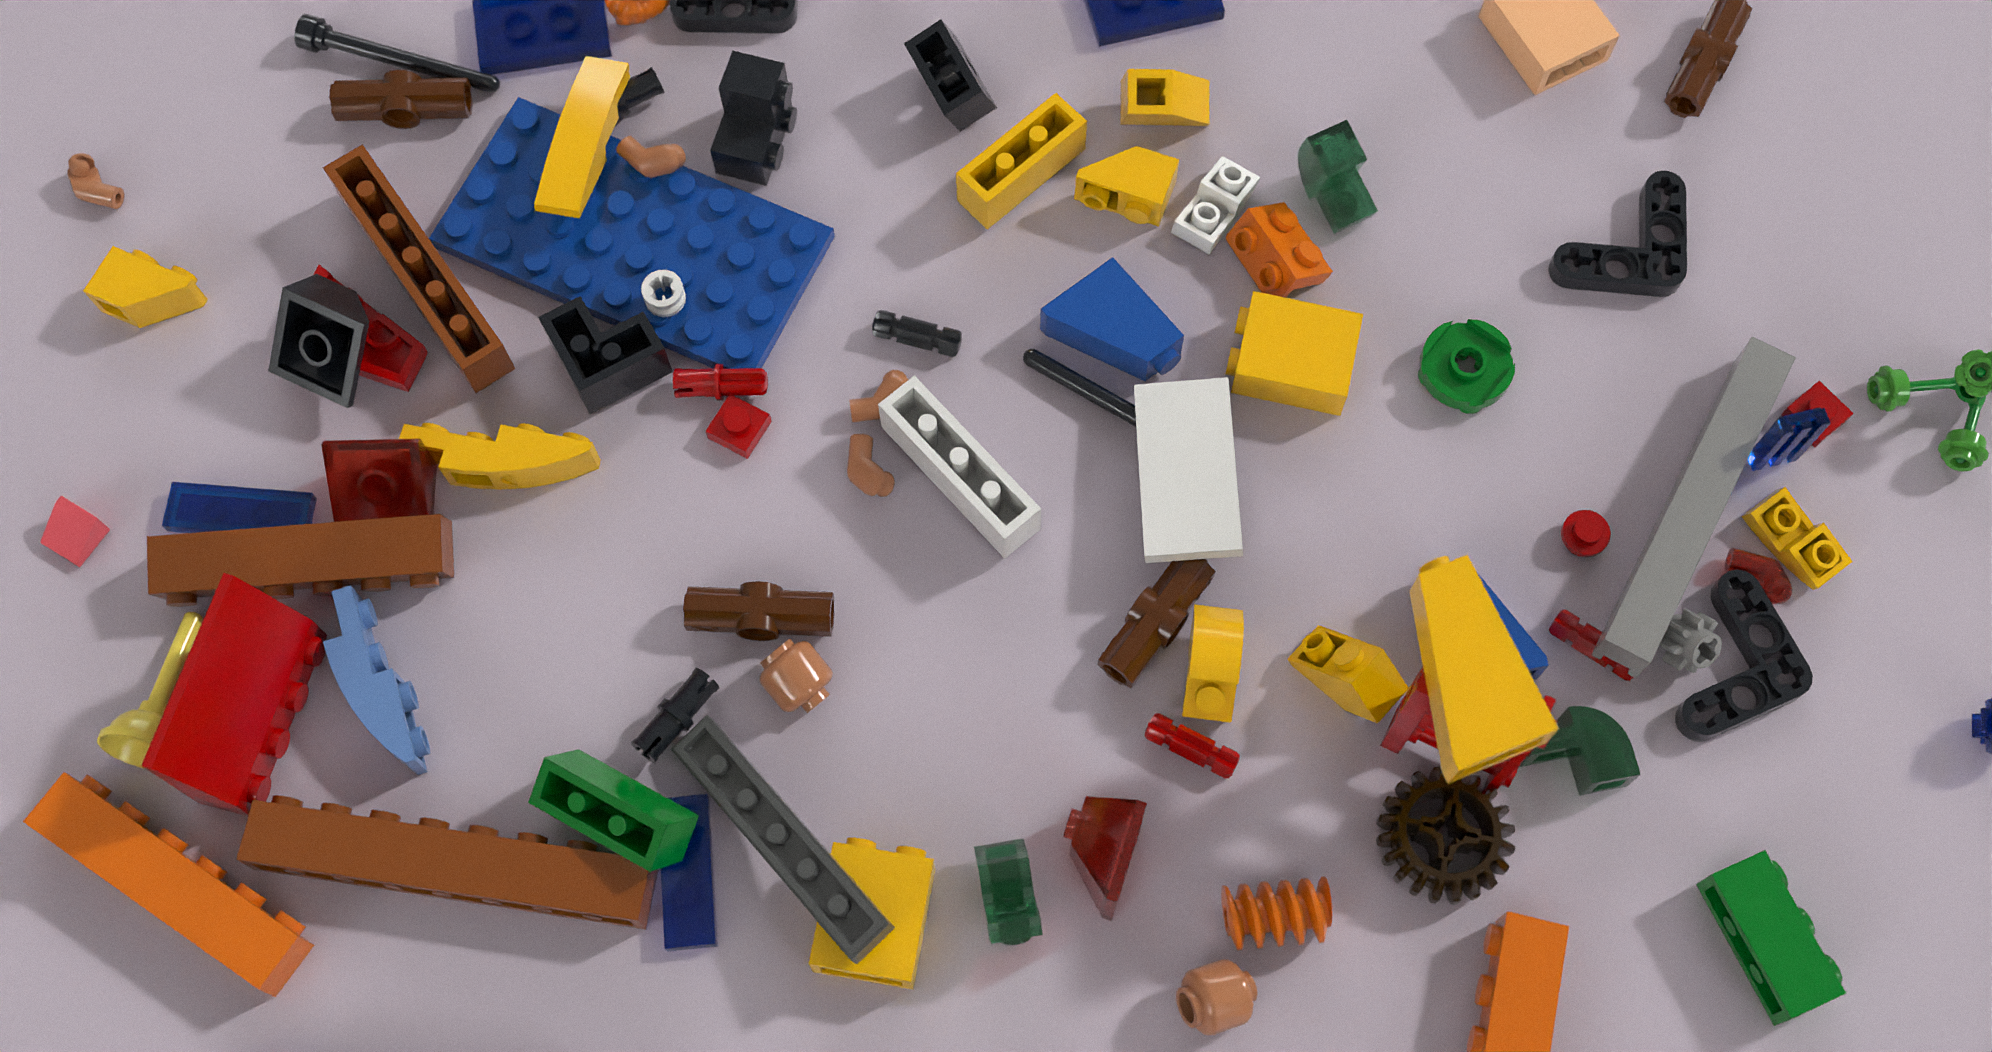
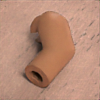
M632 136L623 138L616 149L617 154L640 174L648 178L673 173L682 167L686 160L684 150L677 144H662L645 148Z
M78 153L70 157L67 175L74 195L82 201L119 209L124 201L123 189L102 183L99 171L95 167L94 159L90 155Z
M891 370L884 375L883 381L873 397L849 400L852 423L880 419L878 404L907 382V376L902 371Z
M866 434L851 435L847 465L849 480L869 496H875L876 494L880 497L888 496L893 491L895 480L890 472L883 471L880 466L872 461L873 438Z

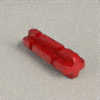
M1562 609L1550 625V634L1563 642L1567 639L1573 642L1572 648L1601 666L1606 667L1607 664L1612 666V672L1625 681H1630L1634 678L1627 674L1629 668L1604 655L1601 659L1591 655L1602 631L1589 623L1583 626L1579 623L1580 618L1568 610Z
M1155 713L1151 717L1145 729L1144 736L1147 740L1159 746L1165 743L1169 745V751L1203 768L1207 764L1212 767L1211 772L1223 778H1230L1240 759L1238 752L1224 745L1220 749L1215 746L1216 741L1182 724L1176 727L1173 725L1174 720L1160 713Z

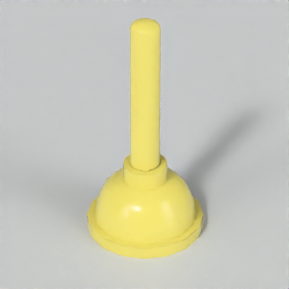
M196 612L184 614L149 699L142 701L139 709L120 714L111 722L110 726L101 729L97 738V744L110 756L127 764L143 768L141 764L203 622V617Z

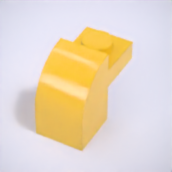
M1194 604L1182 717L1232 722L1243 649V610Z

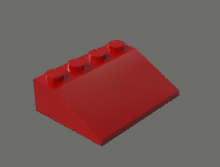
M223 573L141 766L197 803L248 817L252 801H266L269 796L271 773L277 759L282 758L288 749L290 742L289 729L296 712H300L307 702L309 694L307 684L314 667H318L325 657L326 651L323 641H326L327 634L310 618L234 575Z

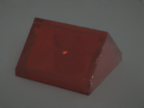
M420 438L330 440L322 442L321 447L334 522L434 514L437 463Z

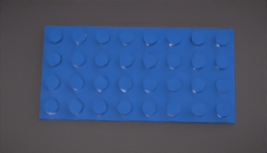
M518 97L430 235L429 240L434 247L563 304L581 296L591 316L614 326L644 311L665 348L708 367L715 368L716 364H722L724 369L762 368L834 240V228L686 166H682L670 174L653 178L645 177L617 154L616 149L621 139L610 136L605 146L607 161L580 219L537 212L534 208V202L545 161L561 114ZM657 270H669L676 273L680 277L686 293V302L683 308L677 314L670 317H659L652 314L647 309L641 293L644 279L650 273ZM669 286L665 287V291L662 288H658L655 291L657 300H662L663 295L666 299L673 296Z

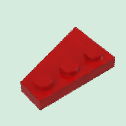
M320 264L318 265L313 275L318 274L343 285ZM358 295L369 320L359 376L409 392L428 354L427 349L420 341L386 315L380 314Z

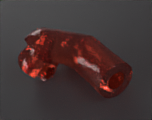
M1736 548L1729 550L1725 560L1726 571L1738 569L1752 574L1759 581L1772 604H1782L1790 599L1793 591L1792 585L1777 560Z

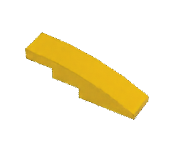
M585 56L553 136L534 202L535 211L580 219L607 161L605 146L619 119L617 104L630 79L629 63Z

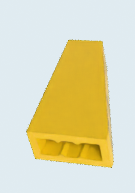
M1468 554L1452 561L1449 560L1448 556H1441L1427 562L1419 568V574L1409 593L1442 772L1449 784L1545 744L1559 728Z

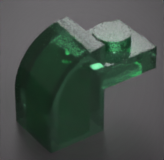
M1344 120L1307 137L1298 150V168L1304 189L1309 200L1314 197L1316 198L1334 234L1371 218L1378 212L1358 172L1368 159L1348 120Z
M1586 706L1568 707L1557 719L1559 729L1550 738L1544 749L1534 748L1520 764V767L1568 758L1579 796L1627 787L1641 775L1632 744L1622 726L1608 714Z
M1024 838L975 846L974 853L991 944L1001 942L1005 945H1019L1029 941L1031 937L1043 935Z

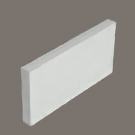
M1229 378L1134 385L1145 563L1243 556Z

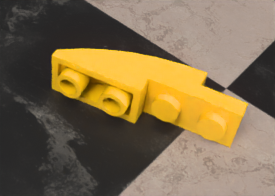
M422 423L421 427L404 424L398 440L410 459L438 464V468L450 485L475 489H521L554 484L597 470L601 462L593 442H590L585 436L572 432H565L562 436L548 434L541 428L526 423H520L517 427L501 424L495 441L490 436L479 432H467L466 436L450 433L446 428L433 423Z

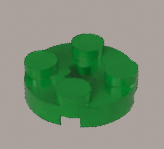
M1468 319L1466 323L1452 324L1453 321L1443 323L1429 335L1421 351L1420 368L1418 370L1419 381L1435 399L1444 405L1459 409L1466 414L1478 413L1482 408L1496 403L1511 384L1515 374V363L1513 365V358L1510 354L1512 347L1500 330L1484 321ZM1468 357L1473 358L1476 361L1474 369L1477 372H1463L1458 368L1459 364L1455 359L1459 358L1464 361Z

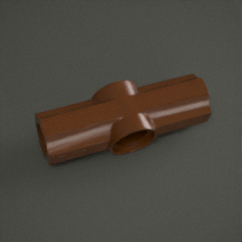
M1746 0L1713 1L1701 27L1696 28L1679 62L1681 68L1676 73L1666 93L1667 96L1664 103L1669 106L1671 113L1682 118L1700 116L1716 82L1721 81L1738 48V45L1735 43L1741 35L1753 9Z
M391 70L384 74L383 80H336L334 84H330L329 91L331 113L335 121L381 120L390 127L410 129L418 126L421 119L469 118V115H472L473 100L468 78L422 79L411 71Z
M1206 559L1172 561L1152 588L1148 586L1142 591L1128 611L1124 620V626L1111 640L1106 650L1102 652L1098 659L1097 665L1103 669L1108 677L1120 685L1132 688L1161 648L1166 649L1173 642L1189 617L1188 611L1200 598V595L1210 585L1216 571L1209 565Z
M761 581L746 582L741 584L740 588L688 586L683 605L684 627L686 631L736 633L737 636L752 641H772L778 639L779 635L831 637L835 615L833 592L783 590L781 586Z

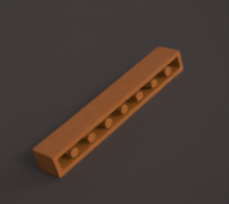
M274 795L271 802L252 801L236 860L249 868L258 871L645 930L647 929L659 871L657 869L649 872L617 853L598 852L597 845L586 841L568 840L566 847L547 844V837L527 832H519L517 839L498 837L499 831L494 828L469 825L467 832L449 829L450 824L448 822L427 817H421L418 824L400 822L401 816L381 810H371L369 817L352 815V809L343 805L322 803L320 810L303 807V801L281 795Z

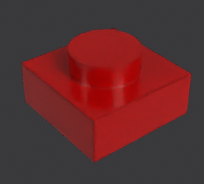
M1818 381L1790 404L1781 416L1816 448L1847 422L1854 413L1821 381Z
M729 394L705 432L708 439L748 459L772 420L769 413Z

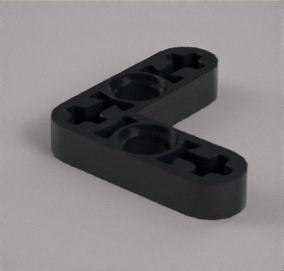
M670 0L669 2L673 22L677 28L686 32L784 33L794 26L798 10V0ZM732 3L741 4L745 7L744 12L737 17H727L722 14L724 7ZM689 5H696L693 8L692 14H684L688 10ZM709 5H713L715 15L708 14L710 12ZM752 5H758V16H754ZM774 7H782V9H780L779 15H771V13H773Z
M1664 170L1651 174L1646 180L1639 196V248L1582 242L1564 243L1558 247L1549 263V276L1553 282L1560 287L1575 290L1653 297H1667L1674 294L1687 274L1686 187L1681 177L1674 172ZM1657 188H1663L1664 194L1670 196L1664 206V210H1659L1661 206V193L1656 191ZM1655 225L1667 226L1674 233V240L1670 242L1659 241L1652 234L1651 227ZM1663 256H1668L1664 262V271L1666 275L1671 276L1669 280H1663L1661 273L1656 271ZM1566 259L1573 260L1574 266L1578 267L1577 272L1569 271V265L1564 263ZM1593 260H1596L1597 264L1595 266L1593 275L1592 270L1594 266H1590V264ZM1609 261H1619L1628 268L1629 276L1615 278L1607 272L1605 264Z
M1731 570L1722 575L1712 587L1710 598L1713 607L1750 669L1694 693L1679 705L1675 713L1677 728L1683 736L1692 741L1702 742L1710 740L1786 706L1805 694L1812 685L1813 674L1810 666L1759 581L1752 574L1744 570ZM1730 588L1733 590L1742 589L1746 596L1741 600L1738 597L1730 599L1726 592ZM1753 608L1756 609L1757 613H1753L1744 621L1740 620L1739 617L1744 612L1749 613ZM1751 625H1762L1771 632L1773 636L1771 647H1759L1752 642L1749 636ZM1781 651L1783 656L1777 661L1774 659L1769 664L1765 662V659H1769L1775 653ZM1781 673L1784 675L1792 673L1796 681L1792 685L1789 683L1781 685L1776 677ZM1743 686L1753 692L1756 698L1754 709L1744 710L1733 702L1731 697L1733 687ZM1719 704L1722 712L1715 714L1706 722V725L1703 722L1694 723L1692 721L1691 715L1696 710L1699 713L1705 712Z

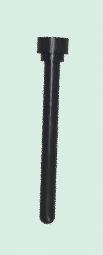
M303 14L295 28L294 40L296 46L300 49L317 53L320 50L326 51L328 48H333L436 78H468L472 88L494 93L500 88V81L494 75L333 30L331 25L326 23L325 19Z
M1036 349L1025 351L1023 361L1027 366L1136 427L1134 404Z

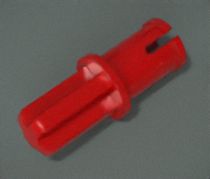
M716 364L715 368L706 369L675 368L673 372V389L678 390L674 391L675 398L715 397L717 401H723L725 396H729V394L734 396L764 395L768 389L767 372L762 368L724 369L722 364Z

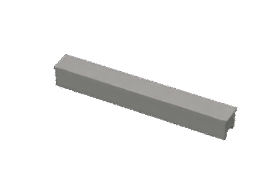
M1751 337L1736 358L1591 654L1592 656L1601 659L1604 655L1629 668L1627 674L1635 678L1650 665L1796 357L1755 337Z

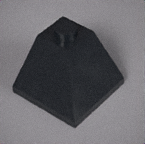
M318 274L283 287L268 372L346 408L353 406L369 327V320L357 292Z

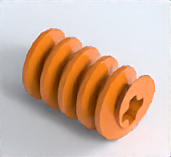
M1325 876L1319 879L1316 890L1308 878H1301L1298 882L1296 893L1288 880H1281L1278 883L1276 894H1274L1268 882H1260L1255 897L1246 883H1241L1238 886L1235 899L1226 885L1221 887L1224 926L1227 936L1231 937L1237 951L1243 949L1245 936L1250 934L1257 949L1263 948L1266 933H1272L1278 947L1284 946L1287 931L1293 932L1298 945H1304L1307 929H1313L1319 943L1325 942L1327 929L1331 927L1333 918L1330 886Z

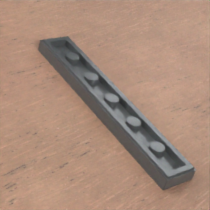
M706 715L671 749L852 962L858 964L895 928L711 717Z

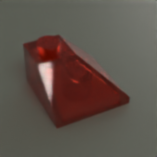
M1086 796L1081 811L1074 808L1071 809L1063 835L1064 838L1072 840L1069 855L1101 917L1110 921L1113 920L1147 806L1146 802L1140 800Z

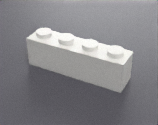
M915 375L878 404L881 427L1004 559L1041 529V508Z

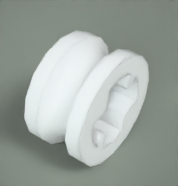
M657 270L650 273L642 283L641 293L647 309L652 314L659 317H670L677 314L683 308L686 302V293L682 281L676 273L669 270ZM669 286L673 296L666 299L663 295L662 300H657L655 291L658 288H662L665 291V287Z

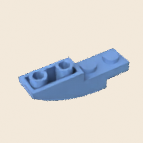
M351 585L332 591L342 636L323 641L340 690L363 725L392 755L417 775L428 772L424 756L430 754L429 741L423 727H416L413 710L419 709L417 694L410 680L405 682L392 668L389 669L387 656L380 642L375 643L371 628L378 626V620L371 600L369 598L363 600Z

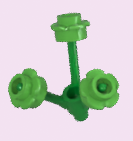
M1977 349L1966 353L1961 359V365L1955 368L1954 377L1945 379L1909 381L1908 375L1904 370L1892 369L1888 365L1881 366L1879 371L1874 376H1871L1867 383L1868 398L1873 404H1876L1880 410L1890 412L1895 407L1906 405L1910 392L1939 389L1955 390L1957 396L1962 401L1968 403L1969 411L1964 429H1955L1948 432L1945 440L1939 443L1938 451L1941 453L1940 456L1948 467L1957 471L1973 470L1976 467H1980L1983 461L1988 459L1987 441L1981 434L1975 432L1986 396L1992 392V351L1984 353L1982 350Z

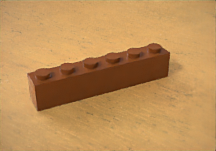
M363 144L324 166L323 169L338 195L474 392L478 393L515 370L516 368L500 339Z
M441 514L147 536L148 594L165 599L166 606L197 605V597L214 596L223 573L234 575L274 599L293 598L294 590L312 589L313 595L329 596L332 595V591L350 585H361V591L364 592L391 590L392 582L406 581L410 582L411 588L440 586L439 579L454 578L452 521Z

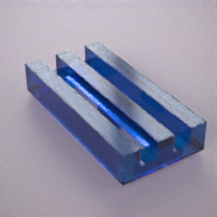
M1819 407L1779 417L1753 447L1748 457L1752 471L1762 469L1767 462H1769L1770 467L1780 465L1785 458L1788 463L1797 461L1831 424L1825 408L1821 409Z

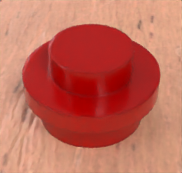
M1578 510L1570 514L1564 521L1561 528V538L1565 547L1574 555L1592 557L1600 554L1610 542L1611 531L1607 521L1600 514L1591 510Z

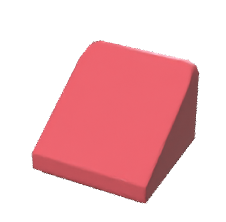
M60 496L53 507L40 543L80 568L110 529L91 513L65 497Z

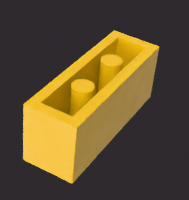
M1054 93L956 173L957 201L988 230L1085 150L1087 120L1061 96Z

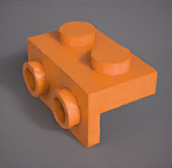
M1285 202L1248 208L1226 235V241L1262 293L1286 298L1294 289L1324 283L1333 273L1323 258L1321 250L1311 241L1298 222L1296 214L1288 208Z

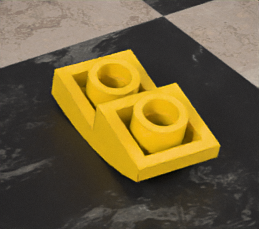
M1786 487L1775 490L1741 516L1769 551L1812 590L1820 588L1853 562L1824 522L1817 525L1812 524Z

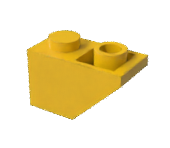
M1127 69L1120 81V125L1208 126L1209 80L1173 69Z
M1139 146L1132 147L1079 169L1075 178L1074 200L1081 201L1085 206L1093 210L1105 209L1124 215L1128 220L1137 224L1149 223L1159 227L1176 184L1179 159Z
M112 246L83 290L101 312L139 328L202 308L208 300L196 285L198 279L187 270L175 265L168 269L160 266L153 257L143 251L134 249L132 253H129L115 246Z
M1320 625L1302 640L1300 646L1288 658V661L1296 670L1345 711L1377 724L1408 690L1407 684L1383 648Z

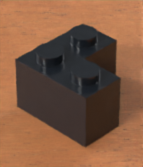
M732 51L718 88L724 114L710 149L716 174L767 186L772 170L778 171L782 163L784 153L782 142L785 133L791 134L795 127L797 108L792 106L791 101L793 84L788 82L785 63Z
M581 296L538 317L550 344L589 414L673 372L665 348L644 311L603 332H600Z

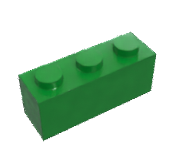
M579 749L544 757L528 801L529 804L649 872L683 860L699 817L694 812Z
M1766 850L1719 870L1696 884L1774 1026L1847 994L1841 984L1842 974L1838 965L1829 955L1824 954L1814 937L1815 927L1810 916L1803 908L1797 907L1787 889L1788 879L1784 870L1776 861L1770 859Z

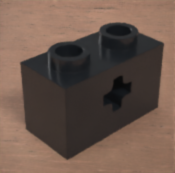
M942 19L904 43L942 113L959 131L967 128L997 108L958 38Z

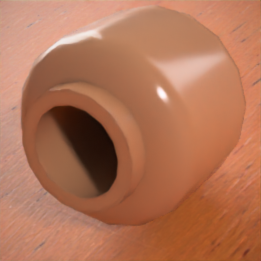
M790 638L760 662L764 670L759 676V681L778 706L785 712L795 711L802 706L806 713H809L830 695L824 687L831 681L833 672L815 648L807 641H800L795 644Z
M1228 959L1218 960L1187 971L1181 981V987L1176 991L1177 1006L1183 1021L1187 1026L1196 1028L1204 1035H1216L1246 1024L1253 1014V1001H1256L1258 996L1257 987L1251 974L1247 971H1242L1237 964Z

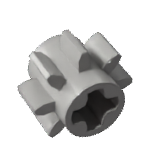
M1684 609L1682 615H1673L1660 643V646L1667 650L1662 660L1679 671L1685 668L1692 673H1696L1697 668L1710 666L1718 658L1722 648V638L1713 633L1718 622L1702 612L1695 614L1688 609Z

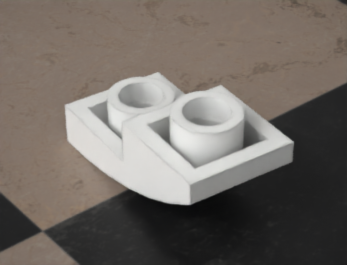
M1222 156L1200 182L1196 196L1174 221L1171 233L1210 255L1257 187L1260 177Z

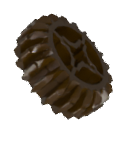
M1440 766L1434 767L1430 771L1429 780L1421 771H1417L1411 776V785L1400 781L1394 788L1397 797L1387 796L1382 805L1390 814H1380L1376 824L1389 832L1380 834L1376 838V844L1380 847L1392 848L1391 851L1383 856L1381 861L1384 866H1390L1398 863L1400 869L1393 876L1394 882L1400 883L1406 876L1414 881L1409 889L1411 895L1417 896L1425 886L1429 888V902L1435 904L1440 900L1444 890L1449 903L1457 905L1461 901L1462 891L1471 901L1476 900L1481 896L1480 886L1487 890L1493 889L1498 884L1494 874L1504 875L1508 871L1509 865L1502 857L1511 856L1515 852V846L1503 838L1511 836L1515 832V826L1510 823H1500V819L1509 813V806L1499 805L1494 808L1491 801L1498 794L1497 789H1488L1485 794L1477 790L1481 784L1480 776L1474 775L1467 784L1462 782V778L1448 784ZM1443 799L1442 807L1439 809L1437 816H1421L1419 820L1408 817L1410 809L1426 800ZM1462 807L1473 815L1480 829L1470 826L1464 820ZM1447 819V834L1453 841L1444 851L1443 834L1437 831ZM1408 836H1410V841L1422 845L1427 850L1429 865L1416 855L1410 845ZM1471 851L1482 853L1476 867L1460 873L1447 872L1448 865L1453 861L1454 854L1468 855Z

